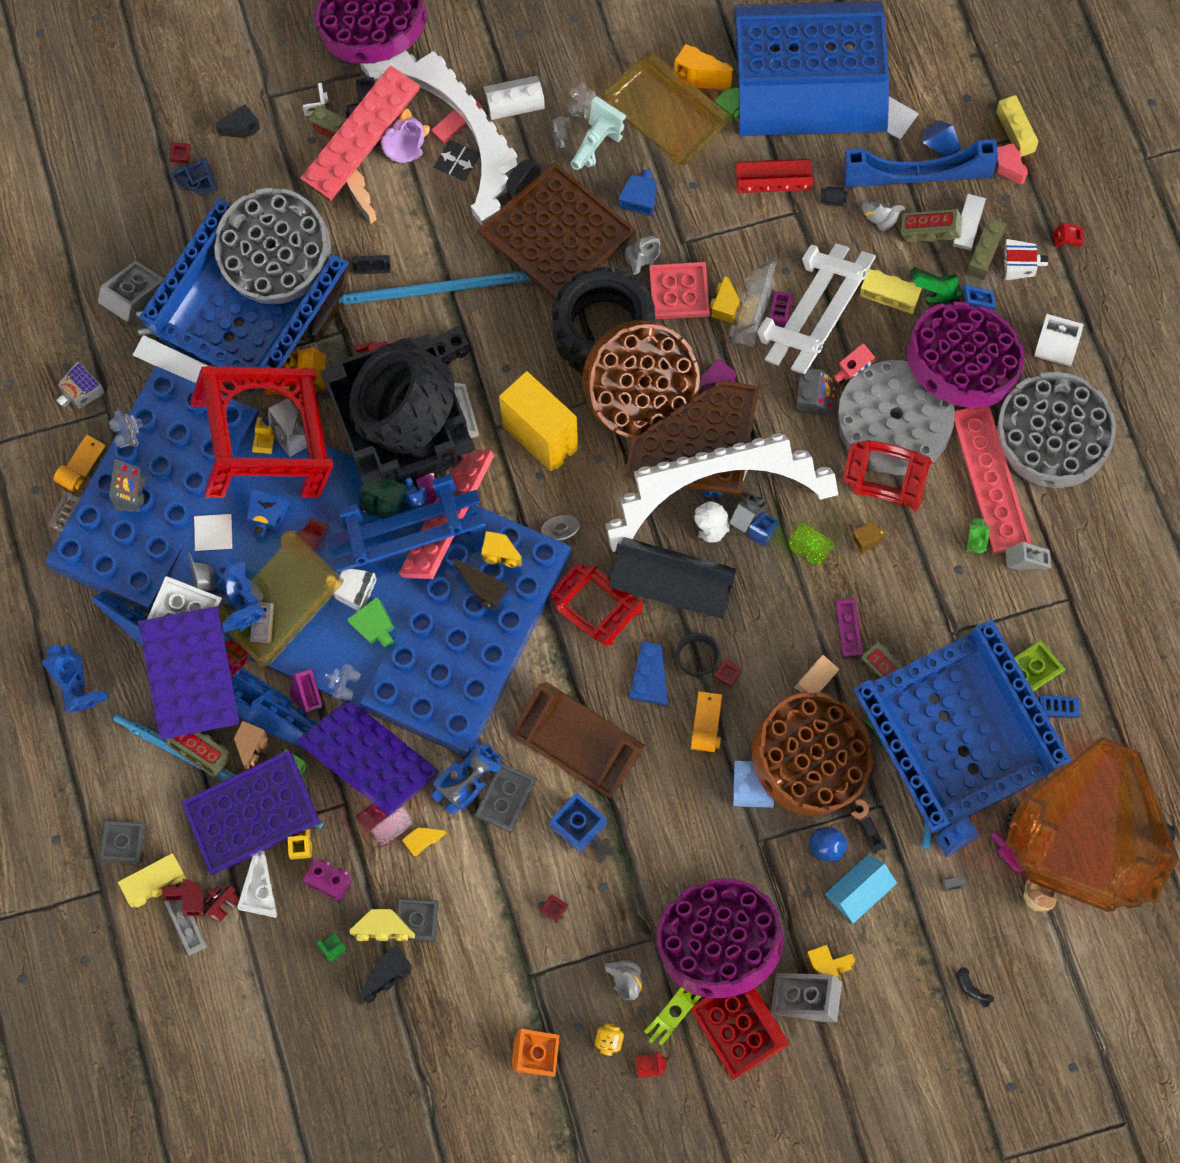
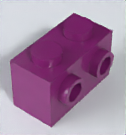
M314 859L303 878L304 884L341 902L352 882L349 873L341 868H338V870L332 868V864L326 860L321 859L318 861Z

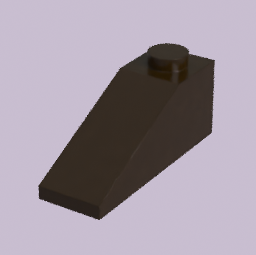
M455 558L453 561L455 570L480 602V605L487 610L493 609L497 611L508 592L507 584Z

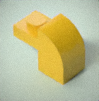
M310 829L296 836L288 837L290 860L311 858L312 842Z
M827 945L807 952V959L814 974H829L838 978L837 971L840 970V973L847 972L852 969L851 966L855 963L853 954L833 960Z

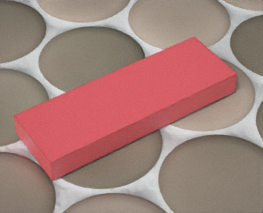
M476 101L475 105L478 108L483 109V106L478 101ZM454 109L431 130V133L445 144L467 123Z

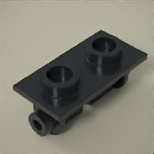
M390 255L353 256V274L390 273Z

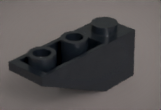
M398 945L379 958L358 996L361 1004L365 1002L367 1004L371 1003L377 998L376 995L382 990L384 992L388 991L394 986L393 983L399 978L403 980L411 974L412 965Z

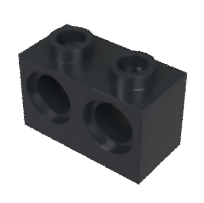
M458 326L432 339L438 352H444L440 357L447 365L457 358L465 357L470 352L469 343ZM456 342L461 343L459 346H453Z

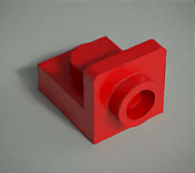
M1063 223L1054 230V246L1060 247L1065 243L1081 247L1084 244L1083 227Z
M661 1051L656 1052V1054L636 1056L638 1078L663 1075V1069H667L665 1056L661 1057Z

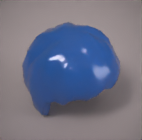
M831 827L818 828L809 839V849L812 855L821 861L837 862L841 860L848 846L844 835L838 829Z

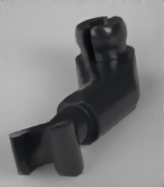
M961 967L956 972V979L963 993L974 999H979L980 1005L984 1008L994 1001L992 995L983 994L980 992L981 990L973 986L969 978V970L966 967Z

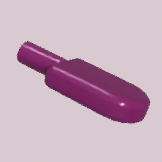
M997 831L992 833L990 837L1000 846L997 850L1000 857L1016 872L1027 870L1030 865V859L1013 839H1009L1006 842Z

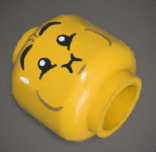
M604 1023V1026L598 1028L595 1046L601 1049V1054L612 1056L613 1052L621 1050L624 1033L620 1030V1026Z

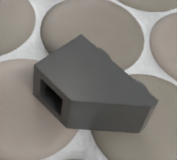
M752 493L738 504L729 523L746 533L750 525L763 513L769 503L762 496Z

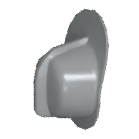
M188 552L194 578V587L206 592L215 590L213 589L215 585L213 569L207 564L193 562L192 556Z

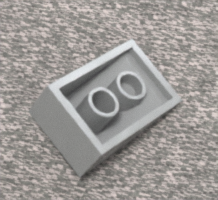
M135 260L101 286L98 303L128 322L137 315L136 311L142 310L150 301L164 278Z
M776 973L770 1013L819 1022H837L842 981L829 974Z

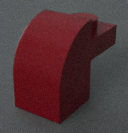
M183 879V887L174 884L162 887L163 901H182L183 917L204 916L203 894L196 883Z

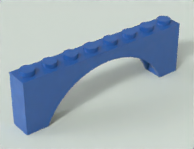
M996 139L977 140L971 146L955 154L919 162L891 161L876 157L865 148L848 149L845 152L843 165L844 188L993 177L998 158Z

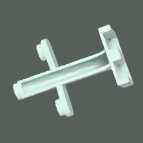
M596 96L592 100L589 124L592 127L587 131L583 143L570 162L571 166L576 170L582 169L584 165L586 167L594 166L596 163L594 151L606 135L616 142L622 139L623 136L620 133L624 130L622 121L626 118V115Z

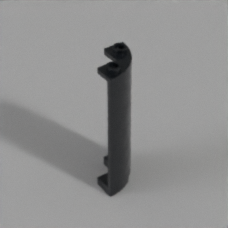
M623 537L622 543H617L614 553L618 555L615 568H610L607 578L611 580L610 588L720 619L724 618L736 568Z

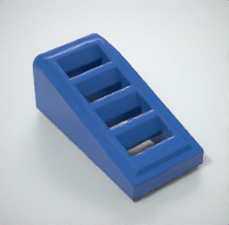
M1040 695L1038 698L1048 718L1080 717L1079 698ZM1046 703H1050V710H1047ZM1054 703H1057L1058 711H1054ZM1062 703H1065L1066 712L1062 711ZM1069 703H1073L1074 712H1070Z

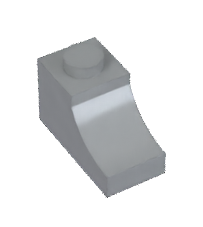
M1025 542L1006 548L1007 567L1019 571L1051 569L1050 550Z

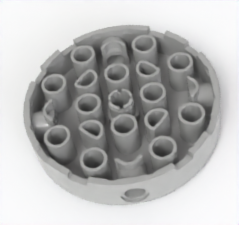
M263 188L255 190L256 192L247 196H242L225 212L216 230L215 257L225 279L240 294L259 303L283 304L296 300L309 291L330 258L331 239L324 219L307 199L287 189ZM272 243H276L275 248L269 249Z
M881 361L870 365L855 375L846 385L840 398L837 428L840 439L848 453L851 444L871 440L915 451L930 457L933 463L949 443L955 419L954 405L938 399L928 392L913 375L908 361ZM871 451L867 468L878 473L906 475L909 461L894 455Z
M1047 372L1025 379L1008 394L1002 405L996 429L999 444L1007 464L1014 472L1025 480L1040 486L1064 488L1088 480L1101 469L1114 443L1116 423L1114 413L1108 405V400L1099 390L1091 386L1088 381L1068 373Z

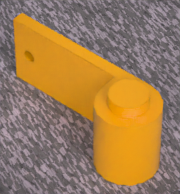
M86 434L67 466L61 465L57 469L53 479L54 482L74 493L80 491L85 484V479L106 448V445Z
M698 691L691 743L692 750L715 752V749H719L721 737H717L722 694Z

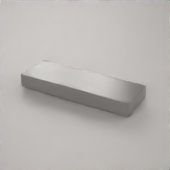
M164 901L188 956L206 948L207 945L194 916L183 917L182 901Z

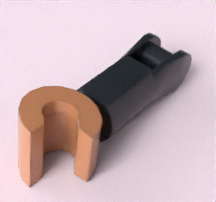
M855 800V807L862 809L863 812L858 813L854 811L850 816L852 819L860 821L858 824L873 853L877 854V851L882 848L884 850L887 849L871 817L867 818L869 812L868 804L864 800ZM877 837L879 841L873 844L871 839Z

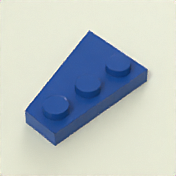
M642 641L629 699L668 707L662 645Z

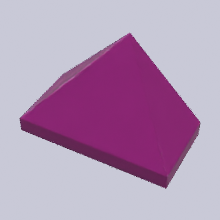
M312 669L294 674L292 678L290 697L304 713L323 707Z

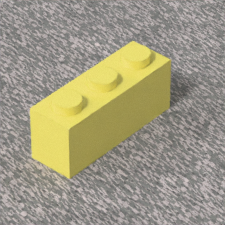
M1017 96L1000 100L996 113L1011 144L1014 143L1016 149L1020 150L1021 157L1035 152L1038 139Z
M868 269L861 286L860 296L913 314L922 288L915 286L914 282L903 281L897 276H889L879 270Z
M172 853L119 881L118 884L131 907H140L147 902V899L161 896L162 887L172 884L180 886L186 877Z

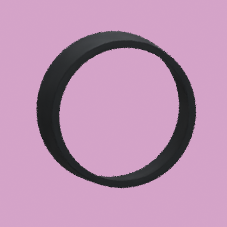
M529 159L521 161L510 173L506 182V189L516 197L518 193L542 173V167ZM526 174L525 178H524V179L521 181V183L519 184V182H520V180L522 179V177Z
M692 633L685 636L679 642L676 649V657L680 667L691 676H704L710 673L718 663L720 656L716 641L704 633ZM693 641L707 643L715 653L714 665L703 672H693L686 669L680 662V653L683 647Z

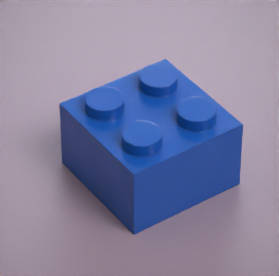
M576 792L549 821V824L555 833L580 854L607 825V818Z

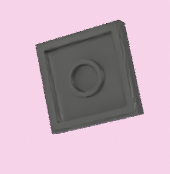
M104 820L99 860L103 862L141 864L145 823Z
M398 898L397 915L415 934V938H408V941L436 942L439 901Z

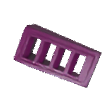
M774 291L768 318L773 319L776 326L784 328L787 324L793 294Z

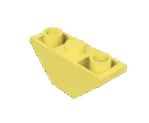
M371 909L350 929V934L358 941H368L369 938H376L378 941H388V938H396L397 941H408V938H415L414 932L391 909Z

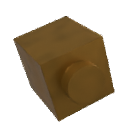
M874 521L854 530L852 540L862 554L882 544L884 533L879 525L876 526Z

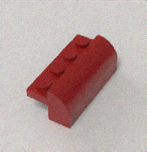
M809 158L735 162L737 193L812 190L813 176L811 175V160Z

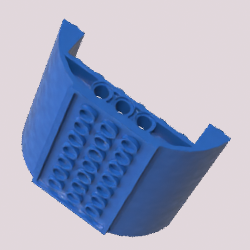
M880 0L738 4L733 6L734 23L736 24L740 136L887 132L889 71L885 14ZM850 44L854 46V49L847 50L844 46ZM833 45L836 49L829 51L826 49V46ZM776 46L780 51L772 52L770 48ZM796 46L799 50L792 52L789 50V47Z
M218 198L140 314L139 319L155 336L169 347L207 366L282 368L349 262L332 254L309 291L296 300L283 304H264L248 299L225 279L216 261L214 250L217 236L216 230L221 218L232 205ZM272 243L269 249L275 248L276 243ZM237 320L244 321V324L240 327L234 325ZM227 335L235 336L234 340L230 342L224 339Z
M993 619L975 627L969 635L874 682L870 679L853 688L932 833L945 829L965 816L970 817L1012 796L1072 761ZM929 695H936L939 702L937 704L930 703ZM939 712H945L948 715V721H941L938 717ZM959 747L967 749L968 755L966 757L958 754ZM968 765H975L978 770L977 774H970L967 769Z

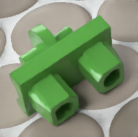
M972 519V525H970L968 533L967 551H974L976 553L987 551L990 525H985L984 519Z

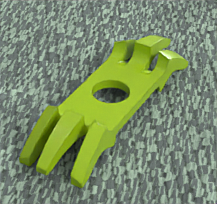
M680 988L659 1016L644 1031L648 1034L658 1023L660 1024L649 1042L652 1044L666 1029L668 1031L659 1042L662 1046L702 996L696 995L692 1000L691 997L694 994L690 992L685 994L683 993L685 990ZM672 1006L681 1008V1015L679 1017H672L669 1010Z

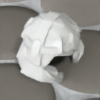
M709 501L696 508L694 520L698 527L703 530V532L699 531L698 538H702L706 542H718L729 532L730 521L727 512L722 507L723 505Z

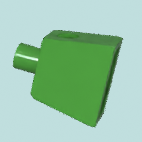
M378 597L347 619L371 644L379 640L382 646L386 648L394 642L388 634L394 629V625Z

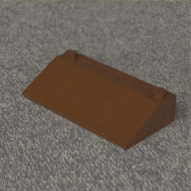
M548 682L539 684L511 733L512 736L609 799L612 798L646 746Z

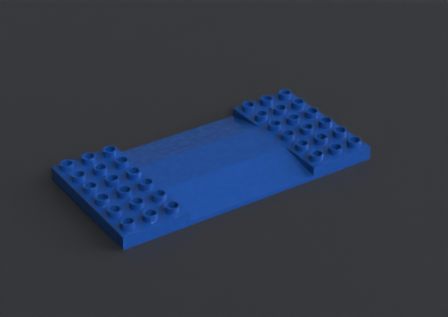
M155 366L47 556L45 562L48 568L99 592L104 591L126 602V604L150 614L166 576L194 587V578L188 552H190L193 562L207 564L214 572L224 567L222 561L225 558L233 556L237 563L245 562L246 578L252 581L263 594L261 603H274L271 643L250 642V625L240 632L238 629L224 632L225 643L230 639L251 650L248 659L290 678H293L294 674L312 669L318 691L343 702L348 700L371 715L468 757L471 753L469 749L472 741L478 742L551 596L550 592L556 586L571 556V546L477 505L469 506L464 517L483 512L486 526L455 535L433 579L402 578L399 572L410 550L351 568L375 573L376 582L367 604L378 597L394 625V629L388 633L394 640L390 646L384 648L379 640L371 644L347 621L348 618L358 611L337 600L333 593L335 588L326 585L329 574L338 577L341 575V572H334L332 559L353 553L351 544L330 551L327 537L347 531V527H344L339 515V509L357 504L364 521L360 523V526L409 511L408 503L404 505L400 500L402 494L399 488L392 487L391 490L379 489L378 486L364 488L353 457L325 445L327 459H332L333 467L320 498H301L300 489L306 476H232L224 498H205L204 489L215 461L206 407H191L190 400L196 385L195 382ZM234 399L230 400L226 409V417L233 458L309 459L307 448L289 457L275 437L272 454L252 452L257 417L261 416H259L257 409ZM261 417L263 423L269 426V420ZM114 459L139 467L143 474L146 475V486L142 488L144 503L140 505L139 512L117 511L109 497ZM252 489L286 497L289 502V508L277 531L266 530L262 539L252 535L254 527L250 526L247 520ZM231 514L232 549L195 551L194 516ZM425 521L365 539V549L420 532ZM486 531L505 534L521 556V567L510 568L502 563L489 564L482 560L481 553ZM455 558L507 584L508 592L497 611L493 609L487 610L480 605V602L455 570L453 563ZM217 590L209 591L208 593L222 598L218 607L222 625L231 613L237 610L230 608L226 596Z

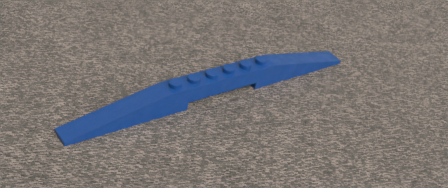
M104 591L92 598V601L142 646L138 621L147 620L148 618L142 614L143 610L136 607L131 609L125 605L126 602ZM244 668L240 669L231 678L239 717L265 730L268 734L305 749L297 743L298 739L318 722L305 716L306 713L300 707H294L291 704L292 700Z

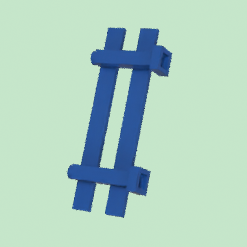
M449 474L432 480L438 498L441 497V501L360 526V523L364 521L357 504L339 509V515L344 527H347V531L328 536V546L331 551L351 544L353 553L332 559L334 572L339 573L486 526L483 512L460 519L457 511L480 503L477 490L453 496V493L457 491L452 476ZM444 514L446 515L447 523L365 549V539Z

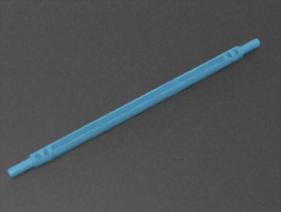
M522 271L344 293L340 297L339 304L344 303V305L515 284L530 282L531 279Z
M119 714L114 716L113 721L128 728L129 732L196 766L168 747L167 739L160 740L159 733L136 721L132 722ZM223 768L216 778L226 781L237 774ZM321 822V824L314 827L320 830L324 823Z

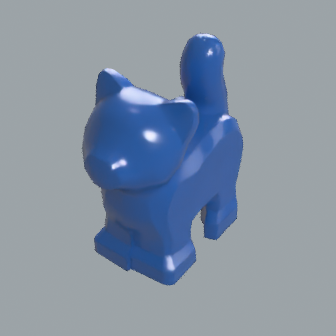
M410 477L406 478L405 485L401 489V502L404 505L408 503L409 511L424 506L427 501L425 487L418 489Z

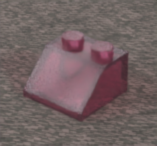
M372 803L355 816L381 848L389 845L394 838L406 832L414 824L403 806L391 816H388Z

